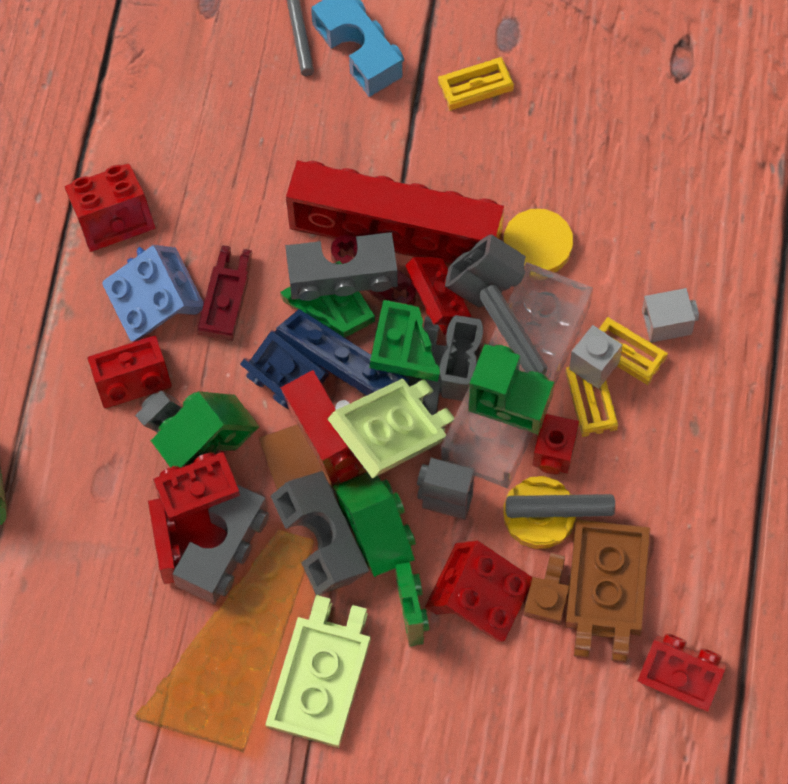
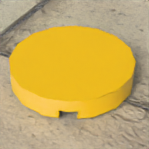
M529 209L518 213L509 221L504 231L503 242L526 256L524 264L525 274L528 272L536 274V276H546L559 271L568 262L573 249V233L568 223L559 214L547 209Z
M538 476L522 480V483L517 484L515 488L513 487L508 492L507 497L570 495V493L558 480L546 476ZM506 500L503 505L504 524L510 536L521 545L533 549H547L562 543L572 532L576 517L509 518L506 515Z

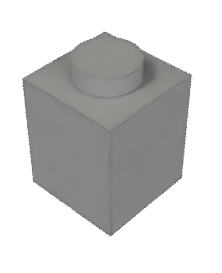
M687 288L644 297L642 314L650 343L692 335L694 323L699 320V312L696 301L689 299Z
M592 325L572 350L569 370L599 389L619 364L622 344Z

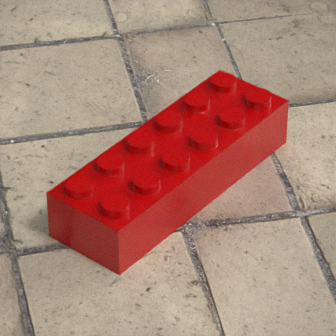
M296 161L286 194L289 229L332 239L342 235L358 237L392 232L395 253L413 257L443 258L445 264L449 265L462 254L470 252L484 237L493 235L501 241L503 238L504 205H500L491 199L482 198L477 200L463 197V195L455 191H436L419 183L404 184L395 182L387 176L372 177L360 174L358 171L350 168L340 170L327 167L318 161Z

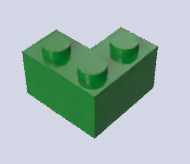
M484 344L470 380L469 412L538 435L553 397L554 382L539 372L531 371L526 373L520 371V355L515 354L512 349L503 345L491 346Z
M198 391L192 393L184 400L183 408L175 416L166 419L159 426V432L150 441L170 467L179 466L182 468L194 463L197 457L206 453L215 454L217 450L236 451L260 426L236 395Z
M366 472L333 486L343 516L347 519L350 528L353 530L359 549L365 557V563L374 577L394 569L397 564L415 560L411 546L416 545L415 538L409 525H403L400 517L401 514L405 513L404 506L398 493H393L387 479L381 481L378 476L372 478Z

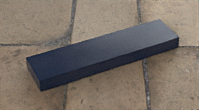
M300 309L276 327L278 333L313 361L366 396L401 379H404L409 386V379L401 374L369 368L371 354Z

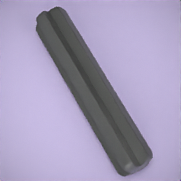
M490 285L481 290L480 300L515 354L520 355V364L526 373L534 371L545 375L547 373V365L498 287Z
M612 494L508 496L506 498V515L509 518L613 516L616 510L615 497Z

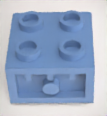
M152 245L102 282L130 341L134 342L139 341L177 313L196 315L202 311L204 305L176 247Z

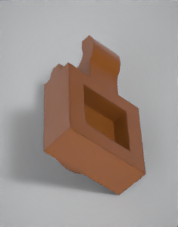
M551 553L545 578L533 577L524 609V616L560 625L569 591L568 585L559 583L565 556Z

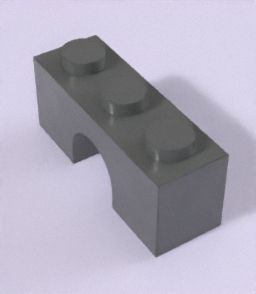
M392 232L356 237L357 254L350 262L345 264H334L328 261L322 253L321 241L285 245L292 299L310 301L325 295L349 296L357 291L372 290L374 292H382L391 287H397L398 275Z
M323 471L288 481L271 495L285 529L293 526H304L310 529L317 538L318 550L301 562L316 595L350 585L369 571L365 563V557L358 548L350 531L349 523L343 516L334 496L333 488L328 483Z
M239 485L237 486L240 496L212 506L208 510L211 523L228 533L224 542L210 549L202 548L190 542L172 573L177 587L214 605L217 603L220 595L225 597L230 591L235 578L232 574L238 563L242 565L245 563L252 549V544H250L255 532H262L269 518L265 497Z

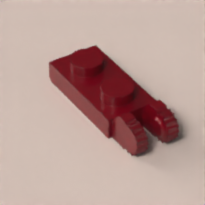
M225 245L221 247L217 264L212 269L198 324V335L229 341L234 340L249 280L248 274L252 260V250L243 249L240 255L238 270L228 269V264L231 260V247Z

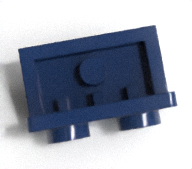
M274 330L270 331L251 359L244 358L240 363L248 371L246 377L260 387L266 385L275 393L272 396L273 399L287 409L289 407L281 387L314 370L321 384L324 383L330 374Z

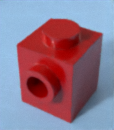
M546 414L538 434L533 466L539 467L542 472L557 475L560 472L568 474L577 439L579 421Z

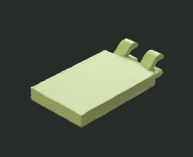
M401 379L335 410L328 418V421L370 476L374 478L440 444L447 437L444 427L456 419L448 408H444L434 415H431L422 404V398L434 391L425 379L411 387L408 386L404 379Z
M316 595L309 620L300 617L297 619L265 726L269 729L339 748L371 642V637L361 634L365 627L368 613H366V608L352 605L346 627L327 622L332 608L331 599Z

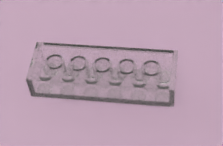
M526 262L524 266L525 275L522 281L515 286L508 305L547 365L545 376L554 382L555 387L591 306L593 287ZM496 327L488 345H503L510 348L500 330ZM520 364L519 370L525 372ZM468 388L442 444L441 460L475 469V476L509 489L534 433L469 412Z

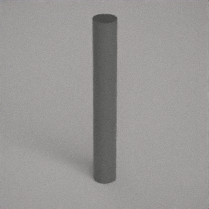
M286 0L301 75L310 76L314 73V67L300 0Z

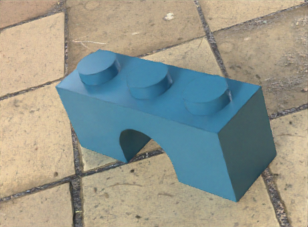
M322 0L311 7L313 26L331 49L347 41L356 42L362 46L359 50L349 55L350 74L368 97L403 77V54L395 44H389L381 25L376 20H370L361 0Z

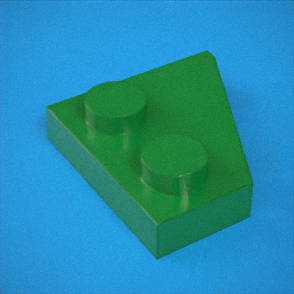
M290 287L280 292L284 303L296 310L304 311L344 338L375 322V315L359 291L349 296L325 295L310 301L292 299Z
M383 300L369 368L438 382L440 368L439 365L435 364L431 352L432 345L428 333L424 331V321L419 307Z
M410 562L395 565V577L409 647L424 644L423 632L430 631L426 608L420 609L418 596L423 595L419 573L412 574Z

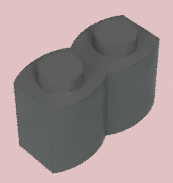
M488 235L480 240L470 252L462 254L450 265L445 287L476 307H483L484 305L480 300L481 290L490 285H496L502 293V291L509 289L511 286L515 287L522 281L525 275L524 264L526 256L495 236Z
M455 315L449 323L446 336V352L440 363V393L442 398L464 402L469 400L470 380L482 352L483 325L481 319Z
M435 458L430 459L429 465L422 464L417 481V486H419L417 498L423 500L422 508L466 520L474 494L475 469Z

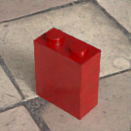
M314 370L281 387L293 418L331 484L337 481L345 482L356 476L359 469L364 466L328 421V418L336 408Z

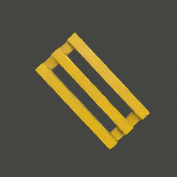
M502 57L438 77V84L443 90V96L447 100L449 111L513 91L514 88ZM497 70L500 71V73H496L484 78L478 77ZM468 79H472L468 83L459 86H455L452 88H450L449 86Z
M607 317L599 328L601 331L606 333L608 330L655 358L652 362L625 343L622 344V355L617 367L649 385L654 374L656 375L661 364L667 359L668 353Z
M566 367L565 373L582 437L589 436L593 432L601 434L604 430L610 429V432L616 431L618 423L607 381L605 380L599 388L607 420L601 421L592 384L582 378L593 423L588 424L576 375L569 370V367Z

